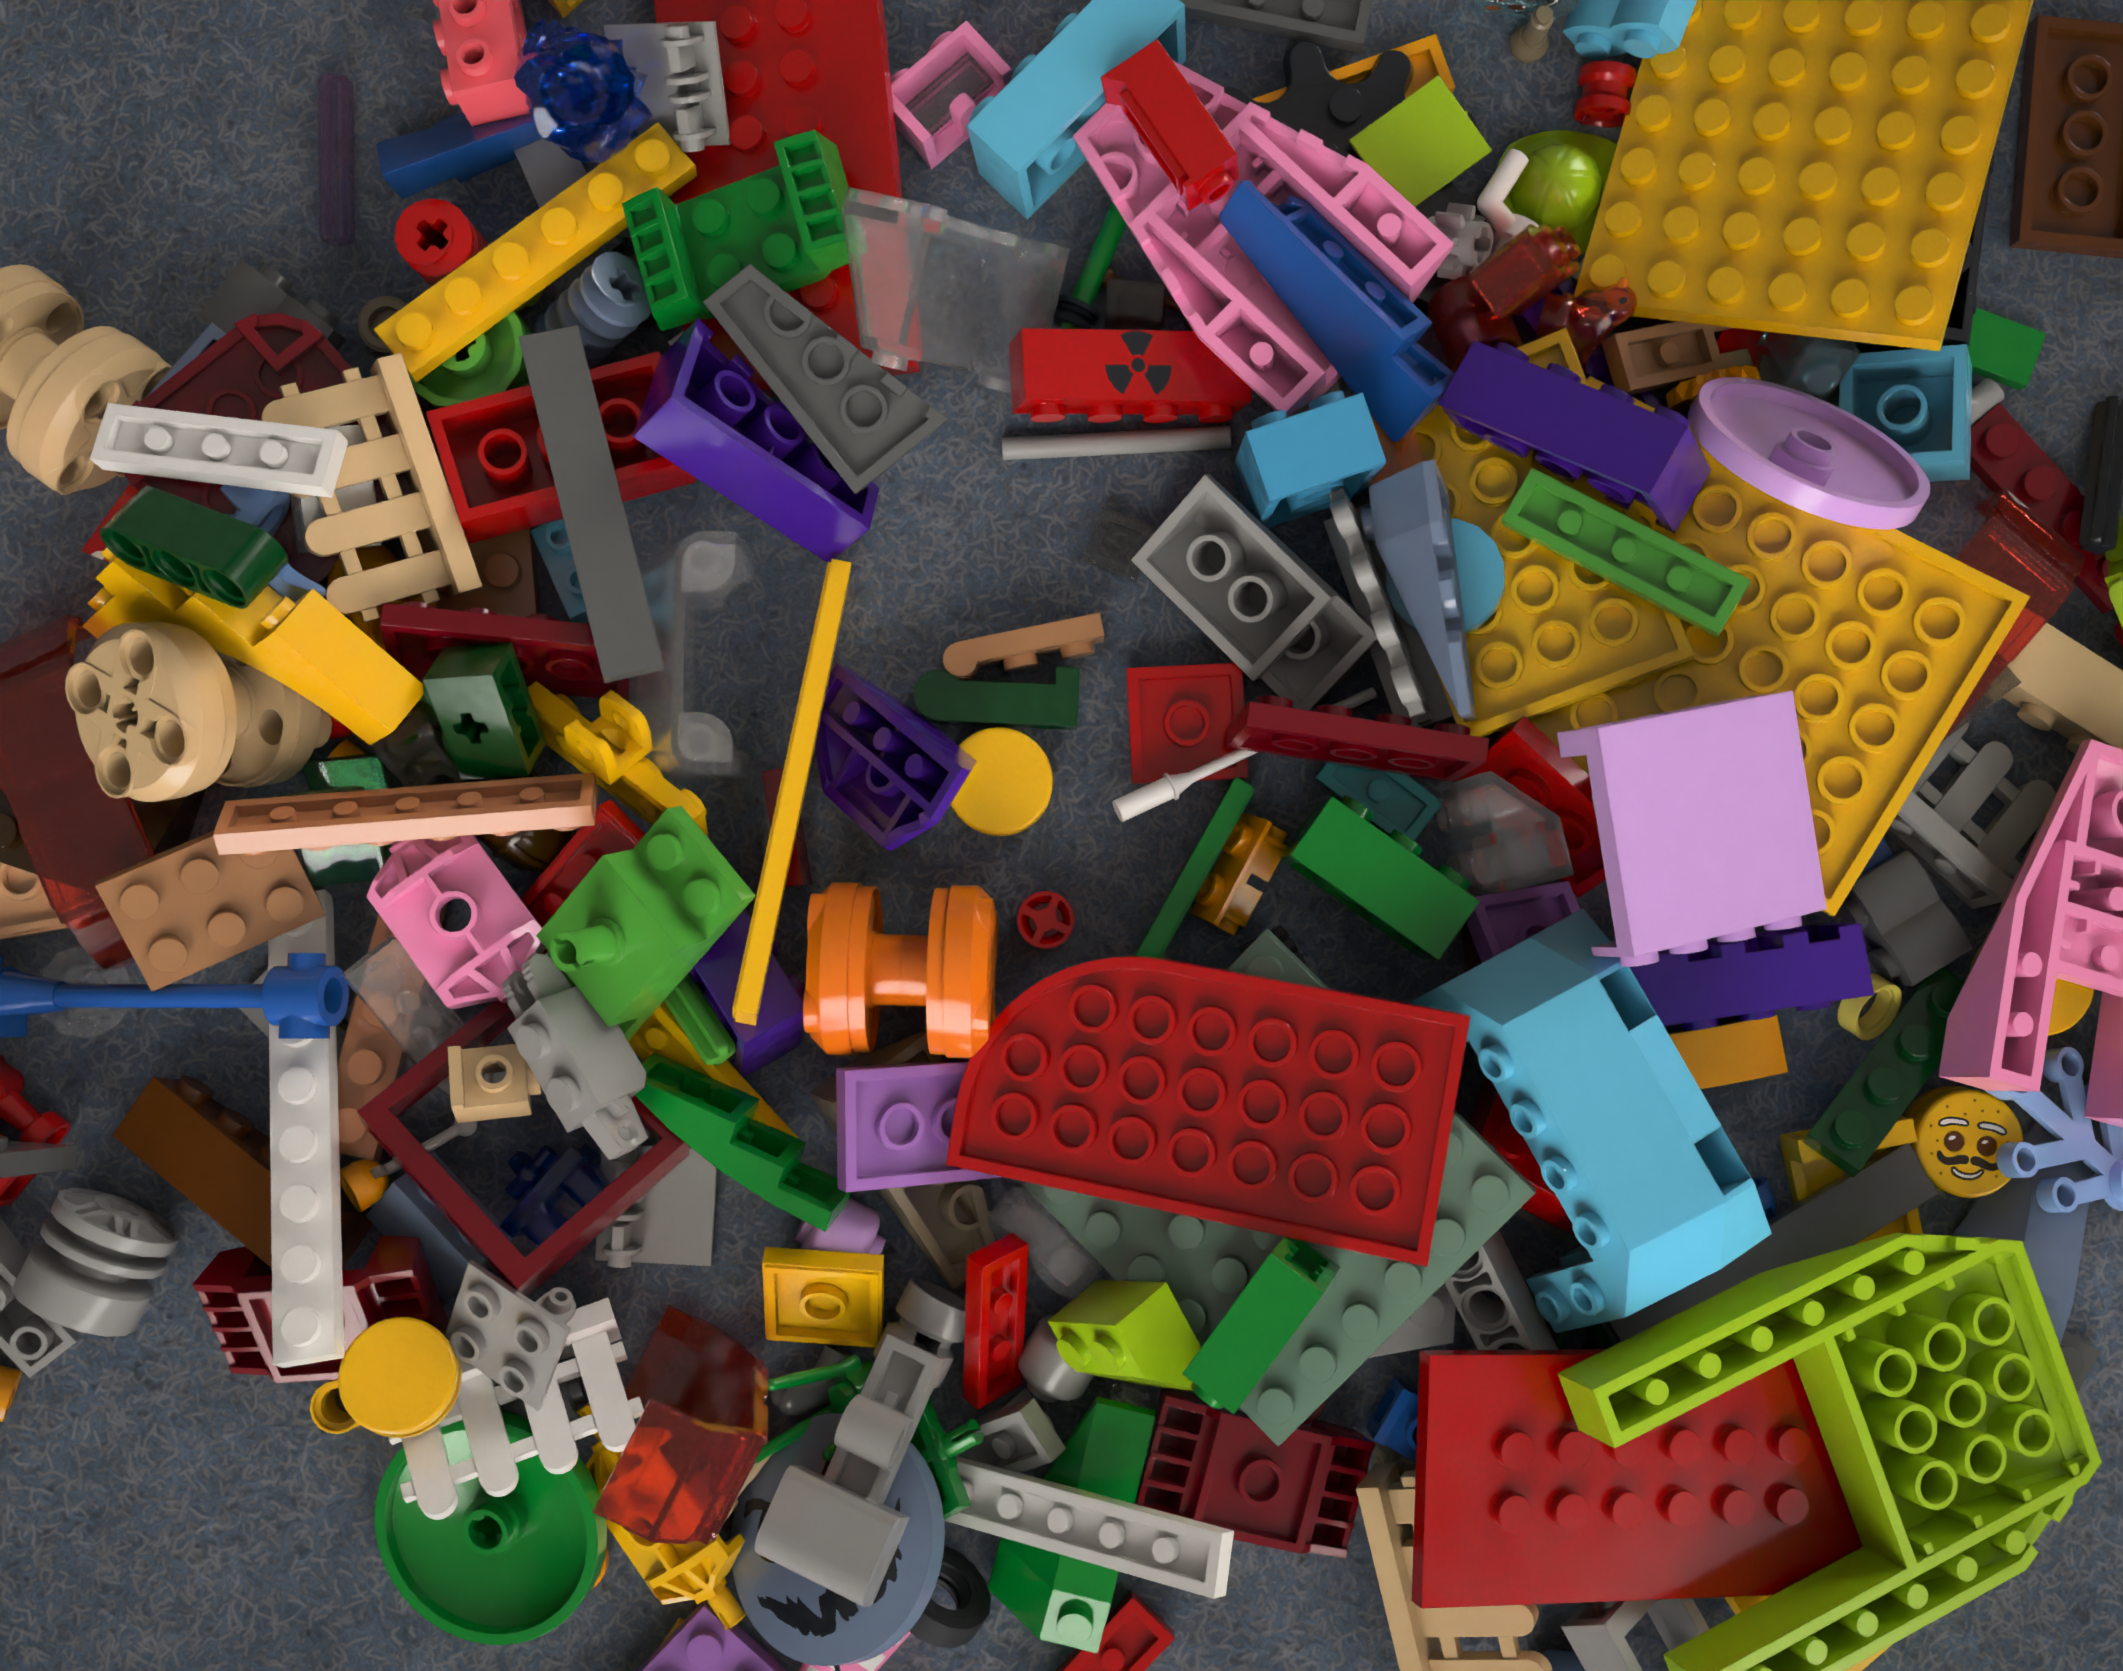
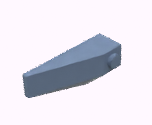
M1435 459L1422 461L1369 486L1371 505L1361 506L1364 536L1367 542L1375 540L1376 547L1459 716L1464 722L1477 721L1448 489Z
M2036 1120L2033 1121L2023 1135V1142H2028L2032 1145L2057 1140ZM2093 1127L2095 1140L2099 1143L2101 1129ZM2081 1160L2038 1169L2037 1173L2030 1178H2011L2006 1185L1996 1192L1975 1198L1966 1210L1968 1214L1951 1235L2023 1241L2059 1344H2061L2074 1304L2089 1202L2078 1204L2077 1208L2070 1213H2048L2037 1202L2036 1188L2038 1183L2046 1177H2068L2076 1181L2093 1176L2094 1172Z

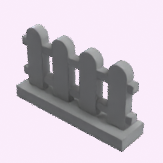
M1343 488L1330 493L1329 496L1332 502L1329 505L1333 518L1324 521V525L1354 608L1373 625L1378 638L1370 652L1392 713L1412 719L1411 726L1425 729L1454 719L1435 665L1418 631L1412 629L1393 608L1386 591V565L1376 547L1375 540L1367 542L1365 539L1361 507L1356 508L1354 503L1350 502Z
M1962 707L1886 833L1905 850H1909L1926 869L1970 908L1976 909L2003 902L2013 881L2009 877L2015 876L2021 865L2014 857L2032 834L2038 831L2056 794L2053 787L2043 780H2033L2017 788L2004 776L2012 766L2013 757L2005 744L1992 741L1974 750L1963 741L1961 737L1969 727V716ZM1950 755L1961 767L1944 789L1939 792L1927 780L1944 758ZM1993 793L2004 803V806L1983 831L1971 818L1988 796Z

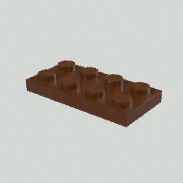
M2038 15L2028 24L2009 247L2123 258V23Z

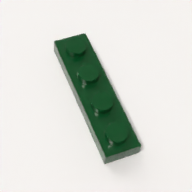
M1943 967L1926 977L1802 1142L1854 1178L1941 1063L1947 1018L1963 987L1964 981Z

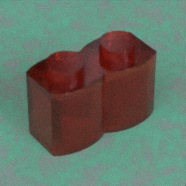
M1544 223L1539 227L1529 224L1469 272V279L1494 314L1503 319L1508 318L1512 314L1520 316L1579 271L1580 266L1575 258L1581 254V250L1574 238L1563 226L1559 225L1556 229H1553Z

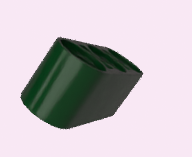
M150 486L142 487L100 529V536L106 547L124 563L239 609L247 608L288 563L287 554L282 546L264 530Z

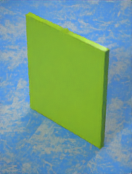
M1439 75L1349 140V143L1361 160L1375 170L1415 208L1492 152L1490 146L1468 117V112L1463 110Z

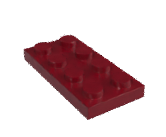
M409 601L402 605L383 603L380 628L386 652L419 681H423V678L443 647L512 642L527 688L537 681L553 694L561 693L563 695L601 698L608 691L613 690L623 699L629 701L631 678L604 683L589 622L585 624L558 621L556 618L546 614H530L526 617L497 615L489 609L478 607L468 608L464 611L436 609L430 604L419 601Z
M1260 696L1257 698V702L1250 701L1229 724L1226 748L1454 782L1487 762L1489 738L1471 736V729L1459 724L1440 723L1434 725V730L1413 727L1411 726L1412 719L1401 715L1380 714L1376 715L1374 721L1352 717L1353 710L1342 706L1320 705L1317 706L1315 712L1293 708L1294 702L1288 698Z

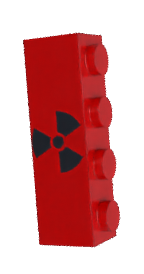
M1021 328L1009 343L1012 414H1030V420L1034 422H1056L1065 419V414H1087V420L1090 422L1107 423L1122 419V414H1143V421L1148 423L1171 422L1177 420L1178 415H1198L1199 422L1222 423L1232 420L1233 414H1236L1252 401L1251 387L1197 337L1194 331Z

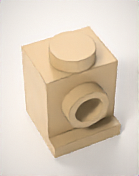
M516 1044L461 1049V1046L448 1047L450 1102L457 1123L532 1115L531 1095L542 1094V1088L526 1060L519 1053ZM506 1072L504 1079L498 1083H489L483 1079L484 1075L488 1073Z

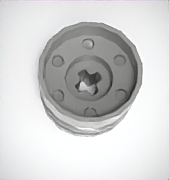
M68 1188L59 1191L50 1211L53 1216L45 1219L40 1231V1235L47 1244L31 1248L14 1282L12 1293L19 1303L34 1314L63 1327L105 1337L126 1336L135 1332L152 1297L153 1288L146 1279H154L163 1275L167 1266L166 1256L173 1254L180 1240V1232L164 1217L125 1198L83 1188Z

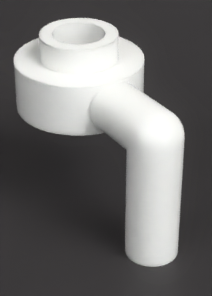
M1510 149L1477 200L1478 210L1493 228V257L1500 265L1512 271L1536 268L1551 244L1549 236L1537 223L1527 217L1512 213L1503 202L1529 162L1527 156L1517 149Z

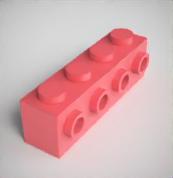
M433 0L435 6L439 7L440 19L433 20L434 34L441 53L447 58L448 68L440 70V77L444 93L450 105L459 104L472 127L539 112L522 1Z

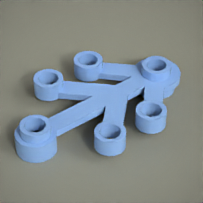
M2072 1047L2046 1050L2043 1065L2044 1076L2050 1082L2059 1083L2064 1111L2041 1091L1985 1090L1999 1100L2015 1101L2057 1139L2035 1145L2028 1142L2004 1143L1997 1151V1166L2000 1172L2008 1178H2030L2037 1173L2038 1169L2081 1160L2097 1175L2076 1181L2068 1177L2043 1178L2036 1188V1198L2039 1206L2048 1213H2070L2077 1208L2078 1204L2104 1199L2113 1209L2123 1211V1128L2100 1122L2104 1147L2095 1140L2091 1119L2084 1117L2089 1083L2085 1086L2083 1084V1059L2080 1053Z

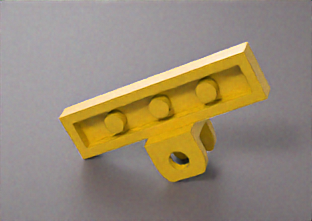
M537 681L528 687L547 746L582 773H594L596 782L600 787L651 826L667 808L682 806L708 837L707 811L702 801L690 790L685 788L679 790L664 779L658 767L645 757L653 750L648 722L641 711L613 690H610L599 700L601 716L591 723L580 714L578 708L567 696L561 693L555 696Z

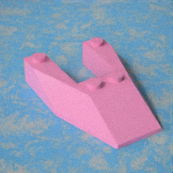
M2090 739L2082 741L2022 860L1947 1018L1938 1077L1990 1091L2040 1092L2056 978L2102 991L2084 1117L2123 1128V749Z

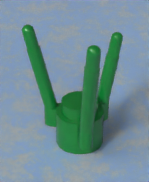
M852 1355L837 1364L769 1379L767 1388L774 1391L836 1378L834 1385L828 1391L830 1405L752 1452L750 1460L753 1463H758L798 1440L808 1429L812 1420L811 1417L831 1413L843 1414L850 1401L857 1394H861L874 1362L867 1360L861 1363L857 1355ZM834 1440L822 1452V1459L825 1461H830L835 1453L837 1446H835Z

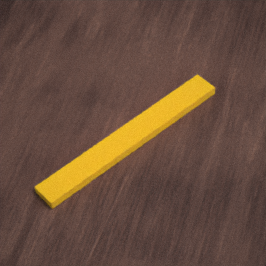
M831 559L826 568L732 1007V1018H735V1022L754 1026L757 1023L846 601L851 562Z

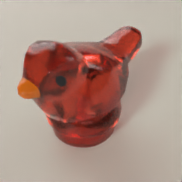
M1622 277L1611 288L1603 289L1597 287L1587 289L1577 297L1569 292H1564L1563 295L1549 293L1540 315L1537 339L1566 328L1586 377L1587 363L1590 355L1616 326L1628 320L1635 312L1637 296L1628 286L1625 277Z

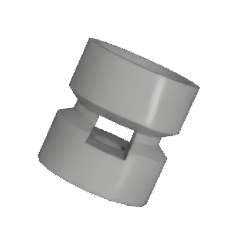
M910 1277L895 1308L900 1319L899 1321L888 1322L873 1355L875 1358L877 1357L886 1334L896 1336L946 1360L934 1388H940L955 1358V1354L950 1347L953 1343H962L964 1340L965 1299L930 1281ZM917 1332L929 1337L927 1342L916 1337Z

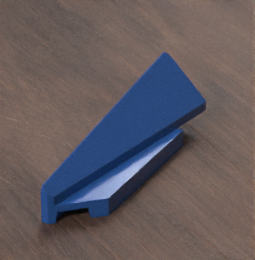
M587 57L535 80L539 112L473 127L464 113L461 112L434 124V128L381 141L376 145L382 176L402 199H405L453 177H456L461 183L517 158L515 150L567 128L570 134H574L617 115L610 65L595 58Z
M1247 180L1240 182L1222 210L1220 222L1354 394L1363 392L1370 414L1393 442L1400 441L1438 405L1455 375L1454 372L1416 342L1433 322L1307 201L1288 195L1280 205L1271 203L1253 186V182Z

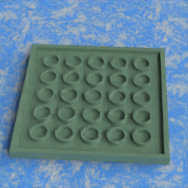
M1269 929L1264 930L1227 969L1330 989ZM1455 1110L1428 1266L1309 1242L1341 1268L1324 1294L1240 1405V1408L1279 1447L1536 1193L1537 1189ZM1025 1182L1023 1184L1116 1281L1167 1282L1201 1347L1269 1254L1284 1238V1236Z

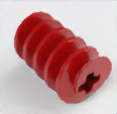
M429 198L416 201L403 210L396 222L394 238L398 252L431 287L490 245L463 212L446 200Z

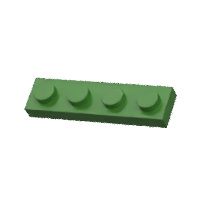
M1531 468L1501 519L1503 526L1716 638L1719 637L1751 582L1750 579L1534 468Z

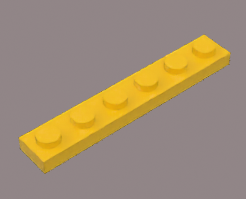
M657 122L374 328L375 333L393 355L402 354L408 374L417 383L626 229L628 225L622 203L656 187L667 197L671 196L697 176L694 163L681 151L677 143Z

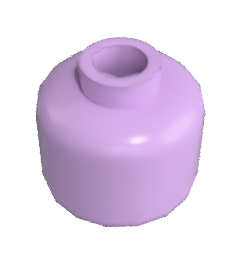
M849 1198L846 1207L826 1232L802 1220L794 1240L802 1243L800 1249L879 1255L886 1242V1238L877 1234L880 1227L878 1212Z

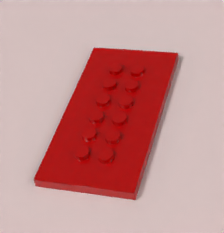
M654 0L656 23L716 21L730 132L729 138L731 141L730 145L704 146L705 149L701 151L684 152L694 163L697 176L671 195L672 202L675 205L780 165L773 142L812 130L822 134L838 147L839 156L869 255L831 271L823 280L788 292V294L892 376L920 372L883 0ZM701 319L714 332L709 341L729 360L737 354L755 371L749 379L768 397L777 396L718 320ZM693 322L684 324L683 331L685 332Z
M1606 1349L1420 1351L1411 1601L1421 1609L1768 1596L1780 1592L1863 1547L1793 1358L1627 1443L1613 1448L1578 1430L1557 1374Z

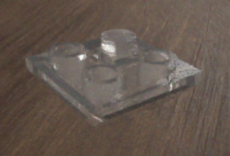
M1494 772L1480 773L1434 788L1439 804L1442 805L1434 815L1438 827L1446 834L1451 854L1448 857L1447 866L1460 873L1472 883L1467 892L1474 897L1511 891L1574 875L1560 816Z

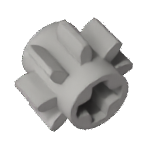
M1448 203L1446 212L1437 211L1435 216L1428 218L1431 223L1454 243L1453 249L1437 269V277L1464 280L1466 270L1476 271L1477 267H1482L1487 262L1493 245V231L1491 225L1488 222H1484V216L1475 215V205Z

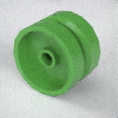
M514 310L417 383L409 375L414 391L438 409L530 385L518 337L534 333L526 321Z

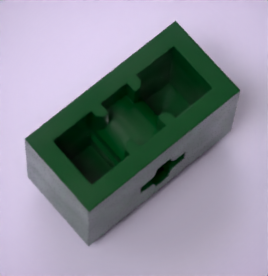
M512 642L443 647L423 678V691L428 705L434 707L443 731L445 751L450 757H453L461 780L529 776L546 744V739Z

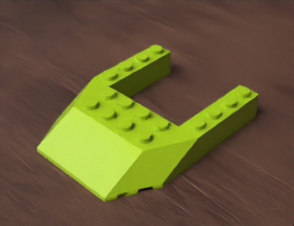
M1893 1233L1761 1272L1557 1373L1578 1430L1613 1448H1617L1792 1358L1796 1364L1863 1547L1666 1652L1663 1656L1669 1671H1845L2027 1570L2039 1553L2033 1547L2038 1537L2050 1520L2060 1523L2073 1504L2075 1492L2089 1482L2102 1461L2023 1241L2002 1238Z

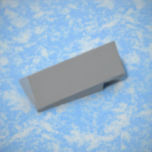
M1205 474L1131 559L1253 682L1261 678L1279 697L1292 700L1294 702L1293 708L1311 711L1360 665L1378 641L1372 624L1210 474Z

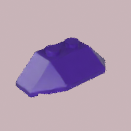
M836 663L830 673L815 743L822 790L832 802L882 848L893 851L939 823L977 761L913 708L845 666Z

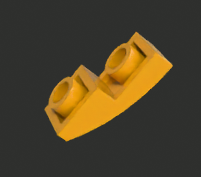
M1777 1015L1765 1019L1735 1021L1700 1030H1682L1668 1033L1700 1089L1734 1084L1788 1072Z

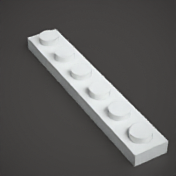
M956 1456L957 1469L972 1506L944 1521L1212 1599L1226 1596L1234 1530Z

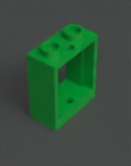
M1284 1237L1269 1254L1182 1373L1192 1381L1191 1388L1195 1394L1208 1405L1217 1409L1225 1407L1234 1414L1324 1294L1341 1267L1309 1242Z

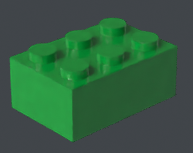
M1344 795L1341 800L1331 796L1318 802L1287 845V849L1280 857L1281 861L1418 958L1439 960L1480 902V900L1467 892L1472 883L1445 864L1437 868L1424 862L1418 857L1423 849L1401 832L1393 830L1391 834L1383 833L1369 823L1374 814L1353 798Z

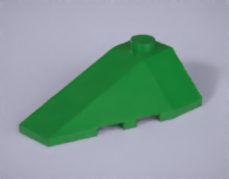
M1097 1396L1064 1443L1066 1449L1060 1454L1043 1479L1135 1504L1156 1410ZM1000 1537L988 1583V1590L1038 1639L1098 1654L1119 1571Z

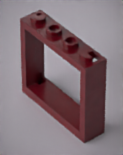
M496 1000L358 1110L357 1113L366 1130L507 1284L528 1297L689 1156V1145L670 1131L635 1095L631 1097L642 1124L659 1142L525 1258L397 1119L449 1076L448 1047L461 1046V1049L485 1047L516 1020L507 1002L502 1003Z

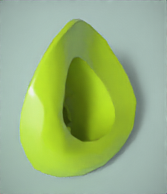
M1552 130L1524 136L1511 143L1503 153L1498 166L1510 149H1517L1523 152L1529 160L1503 202L1512 213L1531 219L1547 233L1551 244L1546 253L1558 256H1577L1586 253L1617 144L1593 134L1570 130Z

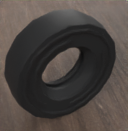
M944 1545L941 1570L936 1584L943 1587L955 1601L956 1609L952 1610L942 1607L930 1598L921 1617L909 1632L917 1639L935 1647L956 1648L972 1640L987 1620L990 1613L991 1596L985 1579L975 1565L961 1553Z

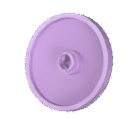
M1723 377L1705 383L1689 410L1688 421L1690 422L1691 431L1699 443L1718 462L1764 493L1813 515L1856 527L1897 529L1907 526L1915 520L1930 495V483L1925 472L1901 446L1860 418L1804 392L1757 379Z

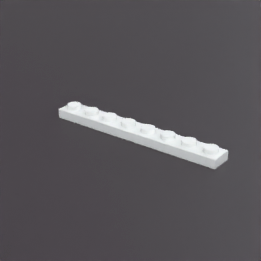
M325 889L315 891L325 910V916L268 940V972L275 966H287L288 953L326 954V966H335L334 907L332 896ZM269 1023L273 1365L281 1368L344 1358L336 1026H330V1038L280 1039L278 1038L279 1026Z

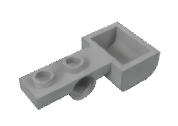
M886 1334L861 1394H857L850 1401L839 1421L834 1438V1444L837 1448L825 1475L804 1465H790L786 1469L758 1531L755 1541V1552L864 1608L873 1605L910 1519L909 1516L884 1505V1501L946 1361L945 1359L896 1336Z

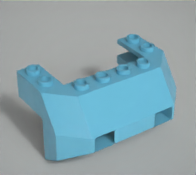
M1584 908L1408 1002L1410 1004L1471 1015L1466 1042L1469 1041L1478 1056L1481 1070L1495 1086L1509 1111L1512 1125L1526 1141L1541 1168L1543 1180L1556 1194L1572 1223L1573 1232L1577 1240L1583 1245L1572 1249L1559 1258L1563 1267L1534 1274L1526 1279L1535 1296L1539 1312L1551 1324L1555 1333L1625 1318L1720 1270L1772 1234L1753 1179L1630 967L1621 966L1619 957L1592 955V946L1611 941Z

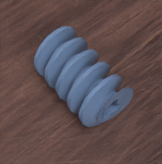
M605 252L596 257L593 264L585 268L581 276L575 279L570 284V287L563 291L558 299L548 306L546 312L538 316L534 324V333L578 325L589 369L596 367L604 357L613 351L614 347L622 343L626 336L632 333L651 313L639 266L632 259L619 252Z

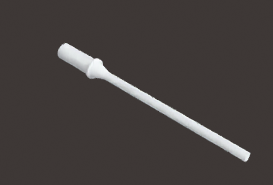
M1370 687L1334 705L1353 709L1376 698L1377 695L1374 688ZM1237 749L1190 772L1173 775L1165 773L1163 778L1113 800L1114 810L1120 821L1124 822L1171 799L1178 800L1179 795L1192 783L1258 752Z

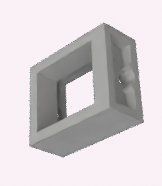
M1692 1598L1583 1602L1561 1625L1565 1636L1585 1671H1643L1625 1636L1646 1612H1648L1669 1651L1709 1630L1707 1623Z

